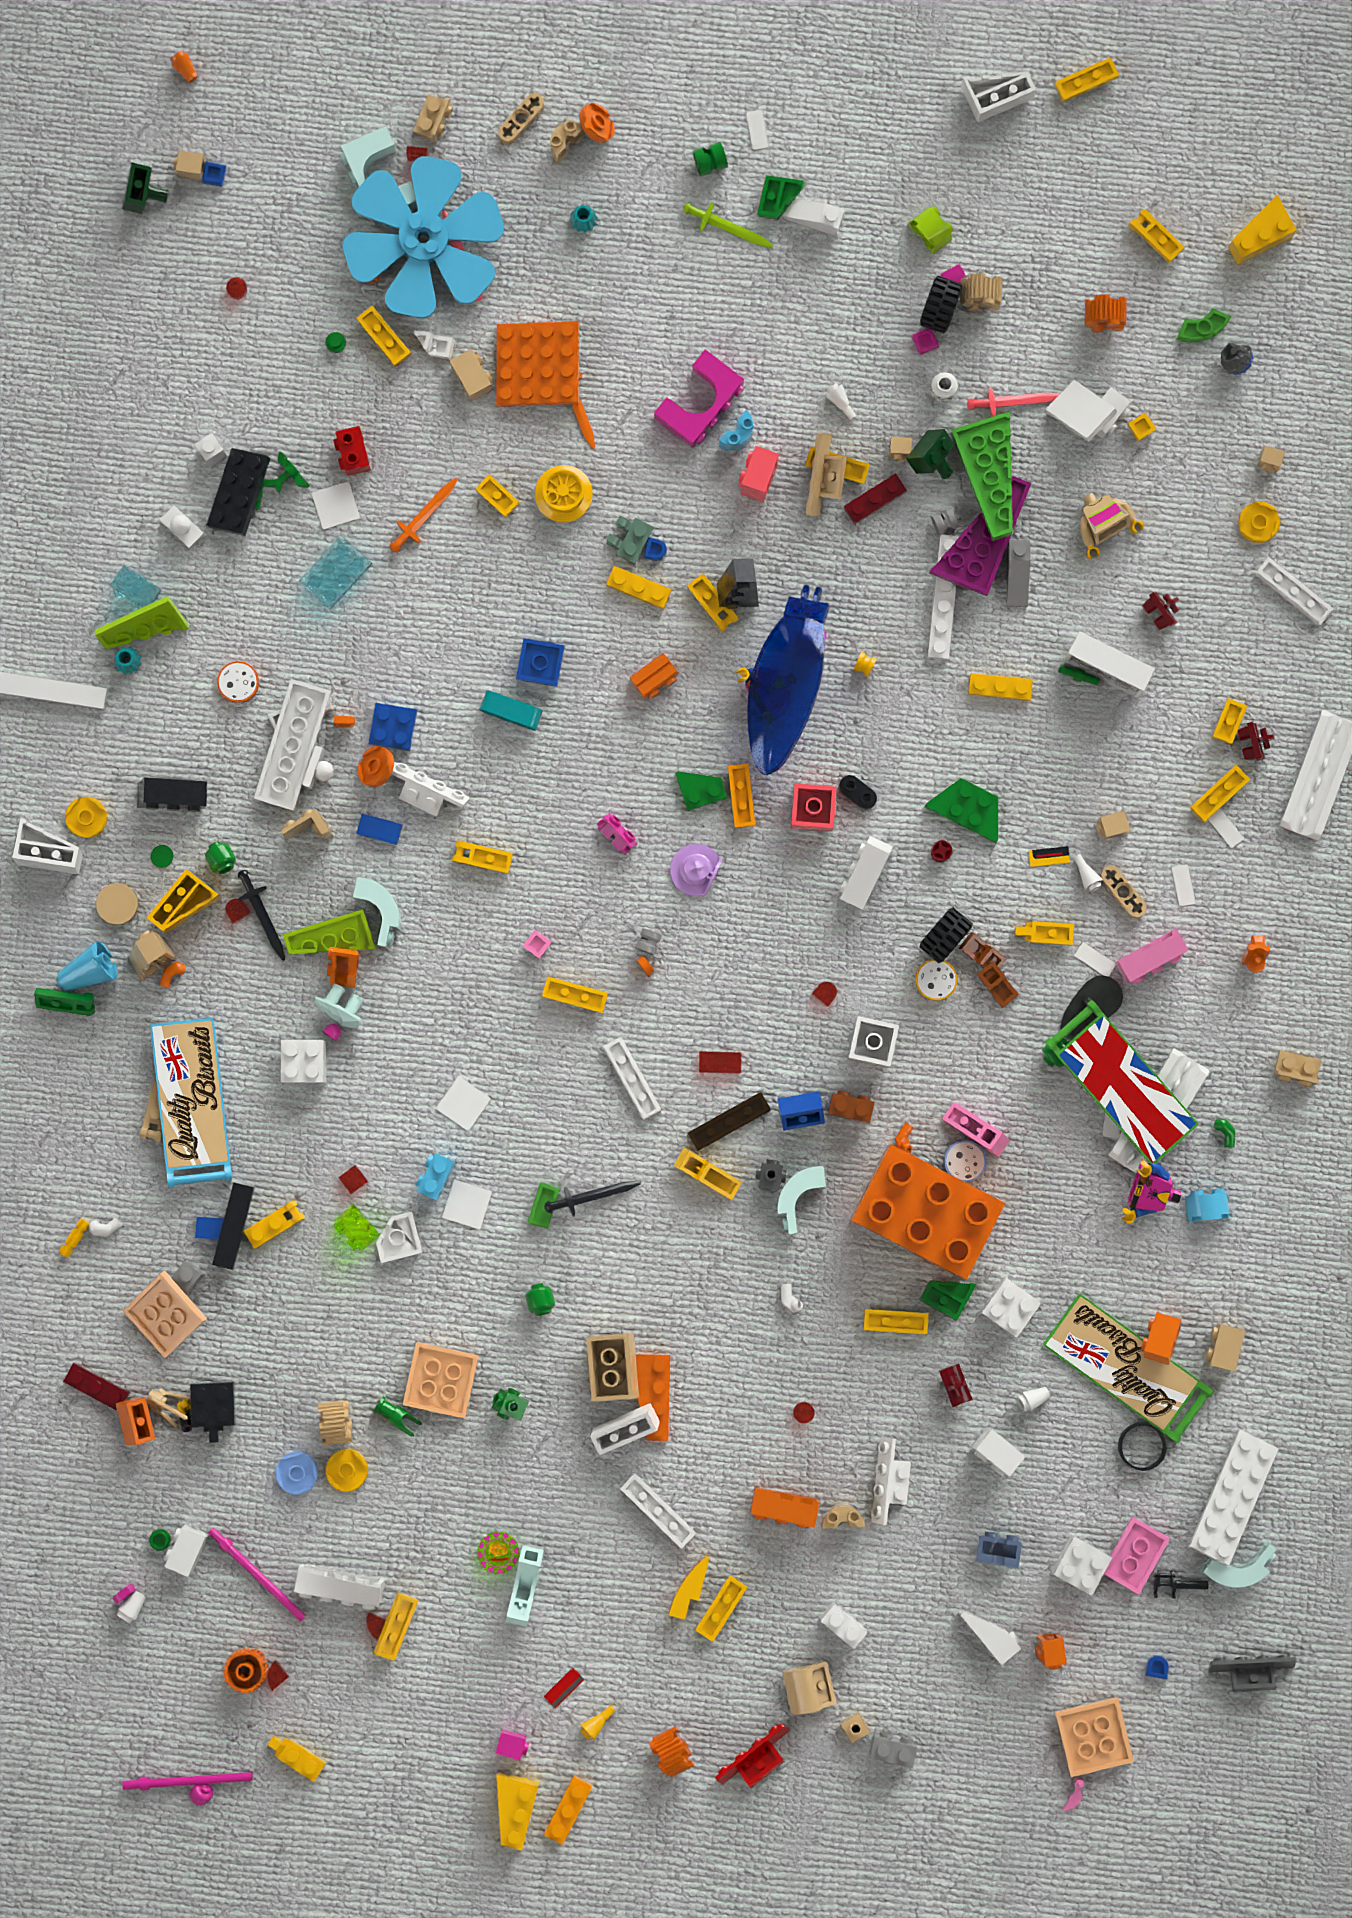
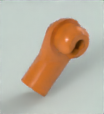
M173 962L165 967L159 986L169 988L172 977L177 974L183 975L186 971V966L180 962Z
M905 1122L896 1135L895 1141L898 1148L911 1153L913 1147L910 1145L908 1136L913 1127Z

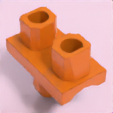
M1253 935L1251 943L1247 945L1242 958V965H1247V968L1253 973L1262 972L1266 965L1265 961L1270 952V945H1265V936Z

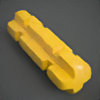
M79 1219L76 1224L77 1227L73 1228L65 1240V1245H62L59 1249V1253L62 1256L69 1257L73 1252L72 1249L77 1246L84 1236L83 1232L88 1230L89 1222L85 1219Z

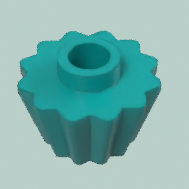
M583 204L575 207V210L571 212L570 218L572 228H576L577 232L583 231L586 233L588 230L592 231L593 227L597 225L596 220L598 217L595 215L596 211L590 206H584Z
M123 647L121 650H117V654L114 656V666L117 667V671H122L124 675L127 673L133 674L134 671L139 670L138 666L142 664L140 661L142 656L138 654V650H133L132 647ZM130 657V662L125 664L124 660Z

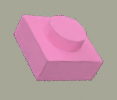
M535 929L523 947L540 959L552 942Z

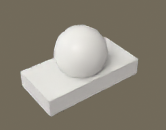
M175 506L160 519L189 549L205 535Z
M314 746L302 782L306 789L312 790L315 779L327 781L333 775V766L327 761H322L325 752L322 747Z

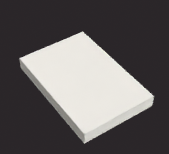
M1073 380L1046 408L1048 414L1088 442L1117 413L1115 407L1076 380Z

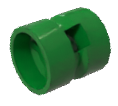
M721 142L709 145L708 149L702 147L692 151L700 176L712 173L713 169L719 171L728 168L727 157Z

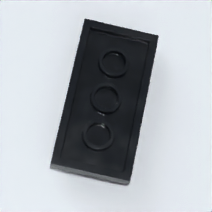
M231 448L206 526L246 536L271 459L270 457Z

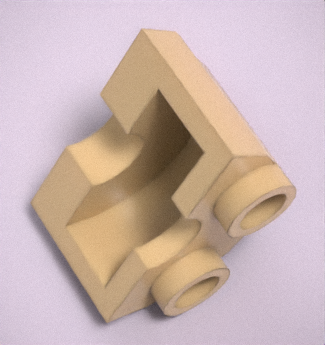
M567 120L553 131L550 143L553 159L557 164L567 156L566 148L569 144L577 145L586 136L580 123Z
M845 1504L835 1505L829 1509L825 1516H823L821 1525L822 1529L838 1528V1524L845 1521L849 1523L850 1527H865L864 1519L858 1510Z

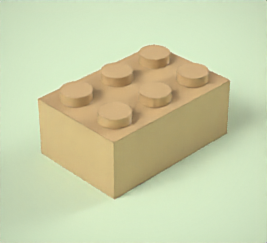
M634 1333L586 1337L592 1402L639 1397Z

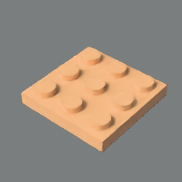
M165 1271L160 1273L123 1310L164 1358L168 1357L207 1319Z
M416 1342L403 1405L466 1418L479 1355Z
M1118 1697L1055 1712L1071 1777L1134 1762Z

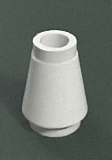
M1046 1387L1021 1392V1395L1017 1396L1018 1404L1023 1412H1031L1050 1399V1393Z
M135 1590L118 1608L117 1616L129 1624L133 1620L136 1621L146 1597Z

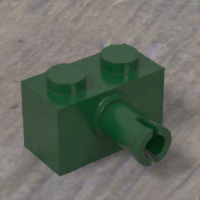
M131 163L122 210L143 214L148 198L164 203L167 202L169 190L152 187L149 184L152 167Z
M945 429L927 430L906 460L916 474L934 473L937 470L942 479H947L953 474V470L945 461V457L955 444Z

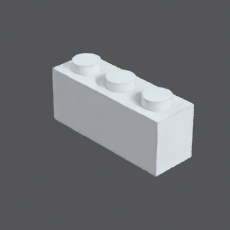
M651 1403L594 1427L590 1438L599 1455H602L657 1431L660 1421Z

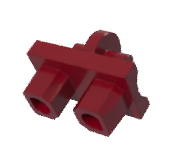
M1157 592L1151 593L1149 595L1150 598L1142 606L1148 614L1158 608L1162 615L1153 621L1156 627L1161 630L1177 624L1178 622L1169 611V608L1174 614L1177 613L1179 609L1175 604L1180 601L1179 598L1171 599L1167 593L1163 596L1166 601L1165 604Z
M1249 722L1247 726L1237 731L1240 741L1251 739L1252 742L1251 747L1242 749L1244 759L1265 760L1261 743H1263L1265 750L1270 749L1269 741L1275 739L1274 734L1267 735L1266 728L1260 729L1261 737H1259L1257 724Z
M959 1363L939 1370L952 1407L973 1400Z

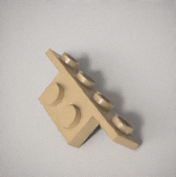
M819 432L815 441L816 451L815 458L812 461V479L809 482L810 492L806 503L807 516L820 517L822 497L841 499L847 458L829 455L832 434Z

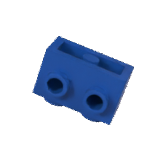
M819 1091L777 1099L783 1131L825 1123Z

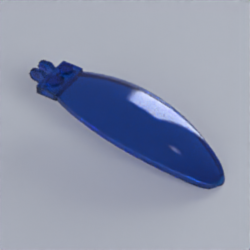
M809 585L803 586L800 598H788L783 613L784 616L767 637L753 669L747 706L748 735L754 764L763 775L774 773L785 764L807 724L817 698L825 657L823 625L830 608L829 603L820 602L822 595L821 587H816L813 600H807L810 593Z

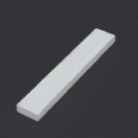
M0 672V694L105 710L108 694L107 688Z

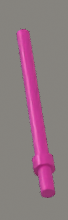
M214 1527L208 1532L224 1553L228 1552L300 1622L304 1619L306 1615L232 1545L233 1542L228 1537L224 1538Z
M253 1772L158 1779L140 1777V1780L123 1781L122 1787L123 1790L140 1789V1791H145L157 1787L253 1781Z

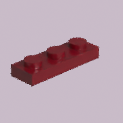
M895 473L844 505L843 508L855 525L906 493L907 489Z
M77 1363L72 1364L63 1380L64 1383L116 1411V1403L127 1400L130 1394L129 1391Z

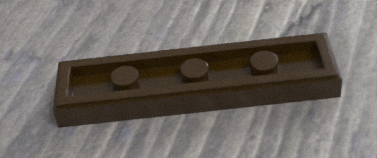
M759 1092L688 1132V1135L697 1151L766 1114L771 1111V1108L762 1092Z

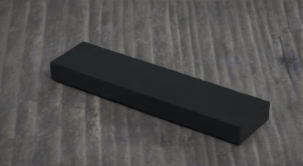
M233 1182L212 1265L234 1270L255 1187Z

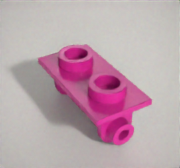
M610 813L604 815L603 819L597 823L598 829L607 839L612 835L616 837L611 843L620 853L626 855L631 850L630 848L638 844L635 841V836L620 825L621 821L615 815Z

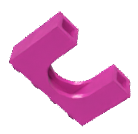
M706 349L693 363L692 371L713 387L716 393V400L712 407L703 413H689L666 397L654 412V419L692 448L696 444L700 445L706 437L705 432L709 428L713 429L719 421L718 416L722 412L726 413L732 405L730 401L734 396L739 397L745 388L743 386L744 378Z

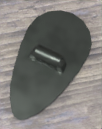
M1104 975L1095 976L1088 980L1079 989L1066 1008L1061 1020L1060 1030L1084 1010L1090 1000H1093L1107 1018L1117 1012L1123 1000L1122 989L1118 982ZM1092 1013L1068 1035L1080 1033L1097 1016Z

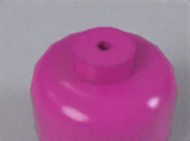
M209 1784L194 1785L190 1791L191 1801L200 1806L205 1805L213 1796V1789Z

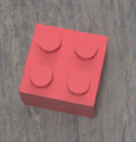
M755 446L754 451H749L745 466L747 470H742L739 478L738 487H741V495L761 502L765 501L778 465V453L759 446Z
M794 784L791 829L832 832L834 828L836 786Z

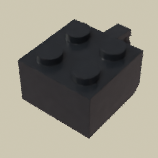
M235 1381L190 1384L191 1428L204 1427V1432H209V1443H218L219 1431H224L223 1426L236 1425Z

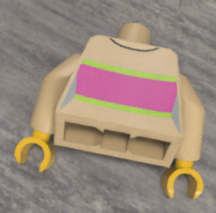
M1089 494L1084 498L1086 506L1082 509L1083 516L1080 518V534L1084 545L1088 547L1086 551L1088 559H1091V549L1096 551L1097 557L1100 554L1099 549L1094 547V543L1098 545L1129 527L1132 534H1137L1138 532L1134 527L1135 524L1141 530L1144 528L1142 521H1136V515L1127 502L1115 498L1112 499L1109 495H1104L1097 499L1094 494Z

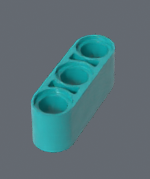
M486 690L479 709L485 714L536 731L543 712L537 707Z

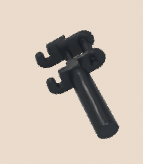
M1157 1570V1574H1155L1157 1581H1154V1598H1158L1157 1592L1160 1586L1172 1587V1599L1176 1598V1589L1208 1590V1581H1173V1577H1175L1173 1570L1170 1573H1160ZM1160 1578H1170V1583H1160Z

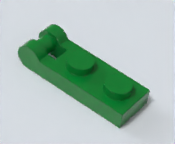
M36 988L35 990L36 1008L91 1016L95 1013L94 996L92 993L75 994L43 988Z

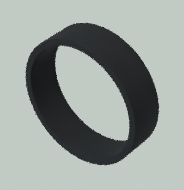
M1135 1423L1128 1426L1120 1435L1118 1451L1120 1457L1128 1466L1136 1470L1147 1471L1154 1469L1163 1461L1167 1451V1444L1164 1435L1155 1426L1147 1423ZM1137 1426L1153 1428L1162 1440V1453L1159 1459L1148 1467H1135L1131 1465L1123 1454V1439L1131 1429Z

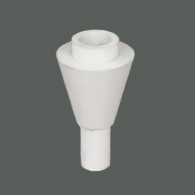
M836 383L826 390L828 392L826 397L838 408L842 409L849 420L856 416L849 405L842 384L838 386Z
M1081 854L1075 856L1074 860L1080 869L1085 891H1096L1102 886L1100 883L1103 882V879L1086 864Z

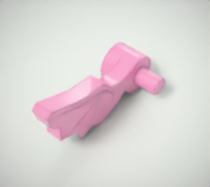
M1081 1777L1075 1778V1790L1070 1794L1067 1803L1063 1807L1064 1811L1075 1809L1076 1805H1079L1080 1800L1083 1799L1080 1789L1084 1787L1085 1783Z

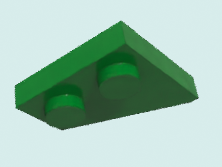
M675 772L687 811L727 799V794L720 777Z
M930 1280L919 1300L957 1321L976 1284Z

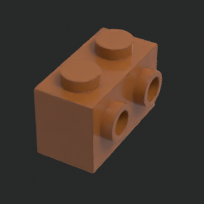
M840 1090L837 1091V1094H832L827 1115L866 1124L870 1123L875 1103L870 1101L871 1097L858 1095V1098L849 1097V1092Z

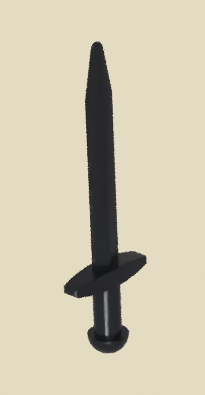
M241 870L238 873V879H241L247 893L239 897L238 901L250 900L272 948L280 959L284 961L285 955L282 943L259 897V893L263 892L267 887L255 889L248 876L249 872Z
M641 1181L621 1182L571 1196L568 1188L564 1187L565 1199L554 1202L547 1201L544 1209L546 1212L552 1213L553 1210L568 1207L571 1215L574 1217L575 1205L629 1191L639 1186Z

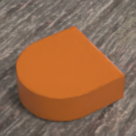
M334 716L335 728L355 726V717Z
M644 955L636 959L647 977L654 974V969Z

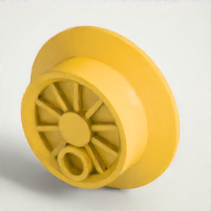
M560 465L550 468L541 475L535 487L537 507L544 516L555 522L567 523L579 519L587 512L592 502L593 491L589 479L582 471L572 466Z

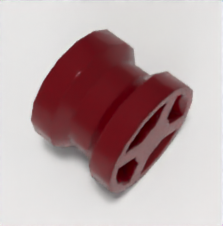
M945 840L935 842L930 851L932 859L938 863L946 862L952 855L951 844Z

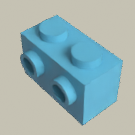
M437 1153L434 1156L430 1155L425 1164L427 1171L425 1175L421 1174L415 1185L418 1187L417 1192L438 1201L456 1162Z

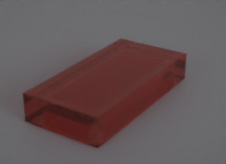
M699 1051V1073L741 1074L742 1052Z

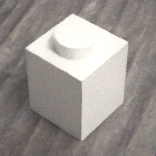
M212 433L195 444L209 467L227 456Z

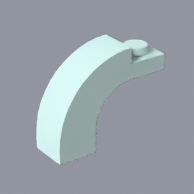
M357 877L353 898L372 903L379 908L382 915V925L377 945L382 948H388V944H392L394 932L391 929L400 930L401 926L398 905L389 891L382 885L370 879Z
M824 1166L811 1167L798 1172L782 1188L777 1203V1214L786 1213V1218H782L784 1231L788 1230V1234L797 1233L795 1204L798 1197L806 1190L826 1187Z
M1265 1542L1254 1558L1242 1566H1226L1209 1557L1200 1571L1224 1586L1236 1588L1250 1586L1269 1574L1270 1571L1264 1565L1266 1563L1269 1564L1276 1555L1274 1552L1277 1549L1270 1543Z
M526 1546L522 1547L506 1617L507 1623L527 1627L544 1550Z

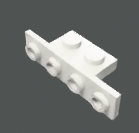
M394 762L392 775L406 781L399 799L434 816L439 814L444 800L461 808L468 802L469 797L465 796L462 791L453 790L441 781H434L422 772H415L403 763Z
M881 1437L878 1446L876 1482L873 1490L874 1500L871 1510V1521L882 1525H887L889 1504L907 1505L911 1462L894 1460L896 1439Z

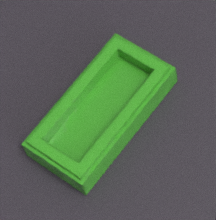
M540 1182L527 1223L548 1229L553 1211L552 1213L546 1212L544 1205L547 1201H557L561 1188Z

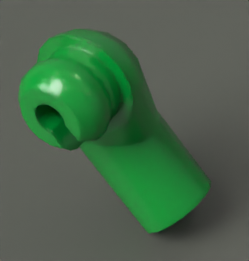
M1226 1119L1216 1120L1214 1122L1215 1130L1221 1131L1225 1135L1224 1147L1235 1148V1128Z

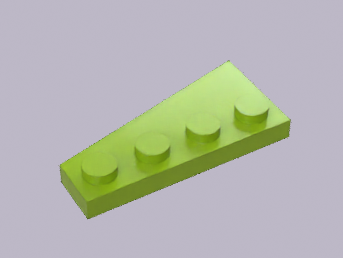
M166 596L94 631L95 636L103 647L109 649L130 644L135 639L146 640L151 639L152 635L160 633L167 635L177 629L182 631L188 630L189 624L169 596Z
M364 909L283 934L289 954L329 952V947L349 950L376 949Z

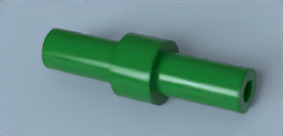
M1060 664L1058 670L1059 673L1073 677V680L1078 682L1085 681L1097 686L1100 680L1099 677L1087 674L1085 670L1079 668L1073 669Z

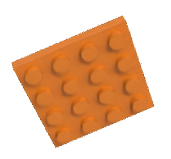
M579 321L497 324V407L579 404Z

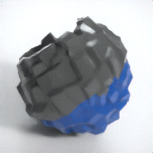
M1229 342L1224 347V350L1221 351L1220 358L1223 369L1228 374L1238 375L1245 373L1251 367L1253 361L1251 347L1249 345H1237Z

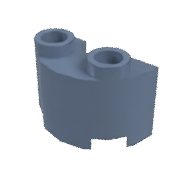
M985 1531V1536H979L976 1562L1019 1568L1022 1546L1019 1536L1006 1535V1538L998 1537V1533Z

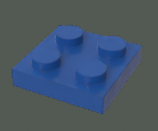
M523 638L516 680L557 687L565 645Z
M375 703L369 745L410 751L417 709Z

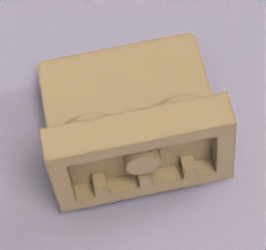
M312 809L305 811L301 814V819L296 822L294 820L287 822L283 825L284 829L280 831L287 840L310 826L313 827L319 837L323 836L326 840L334 836L322 815L316 809L314 811Z

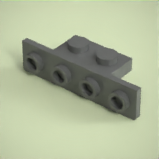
M1287 1654L1279 1655L1277 1658H1269L1268 1656H1258L1256 1659L1237 1657L1234 1660L1216 1658L1210 1662L1208 1672L1230 1671L1233 1692L1276 1690L1277 1684L1274 1669L1294 1668L1297 1659Z

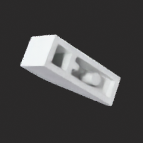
M795 198L780 218L837 237L845 210L826 203Z
M961 1610L958 1612L1001 1665L1021 1650L1018 1645L1021 1641L1013 1631L1009 1634L1006 1629Z

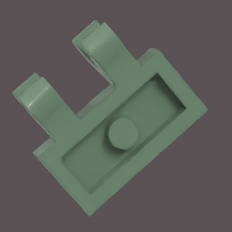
M619 516L616 526L628 531L623 541L610 534L606 544L618 549L616 556L635 565L654 527L637 518L632 523L628 519Z

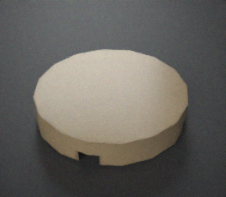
M114 883L104 887L98 894L96 908L100 917L107 923L123 925L135 917L139 908V902L134 890L127 885Z

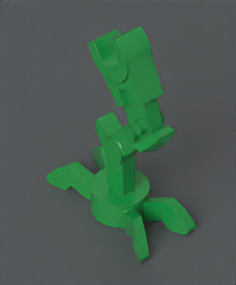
M281 451L278 454V463L284 466L286 471L275 480L264 479L255 505L256 510L261 508L263 488L276 487V491L279 493L282 490L283 483L290 477L295 480V484L298 487L308 488L310 486Z

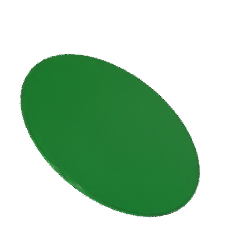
M166 845L156 846L151 852V861L159 868L167 867L173 861V852Z

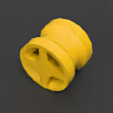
M861 652L853 671H860L864 676L869 677L877 658H870L866 656V653Z

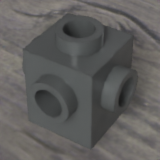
M766 1159V1163H761V1167H757L755 1179L759 1180L758 1188L780 1191L781 1183H785L786 1170H783V1165H779V1161ZM768 1171L774 1172L775 1176L773 1179L768 1178Z

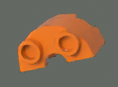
M329 947L328 959L331 960L332 964L328 963L327 976H330V985L337 984L343 987L355 988L359 951Z

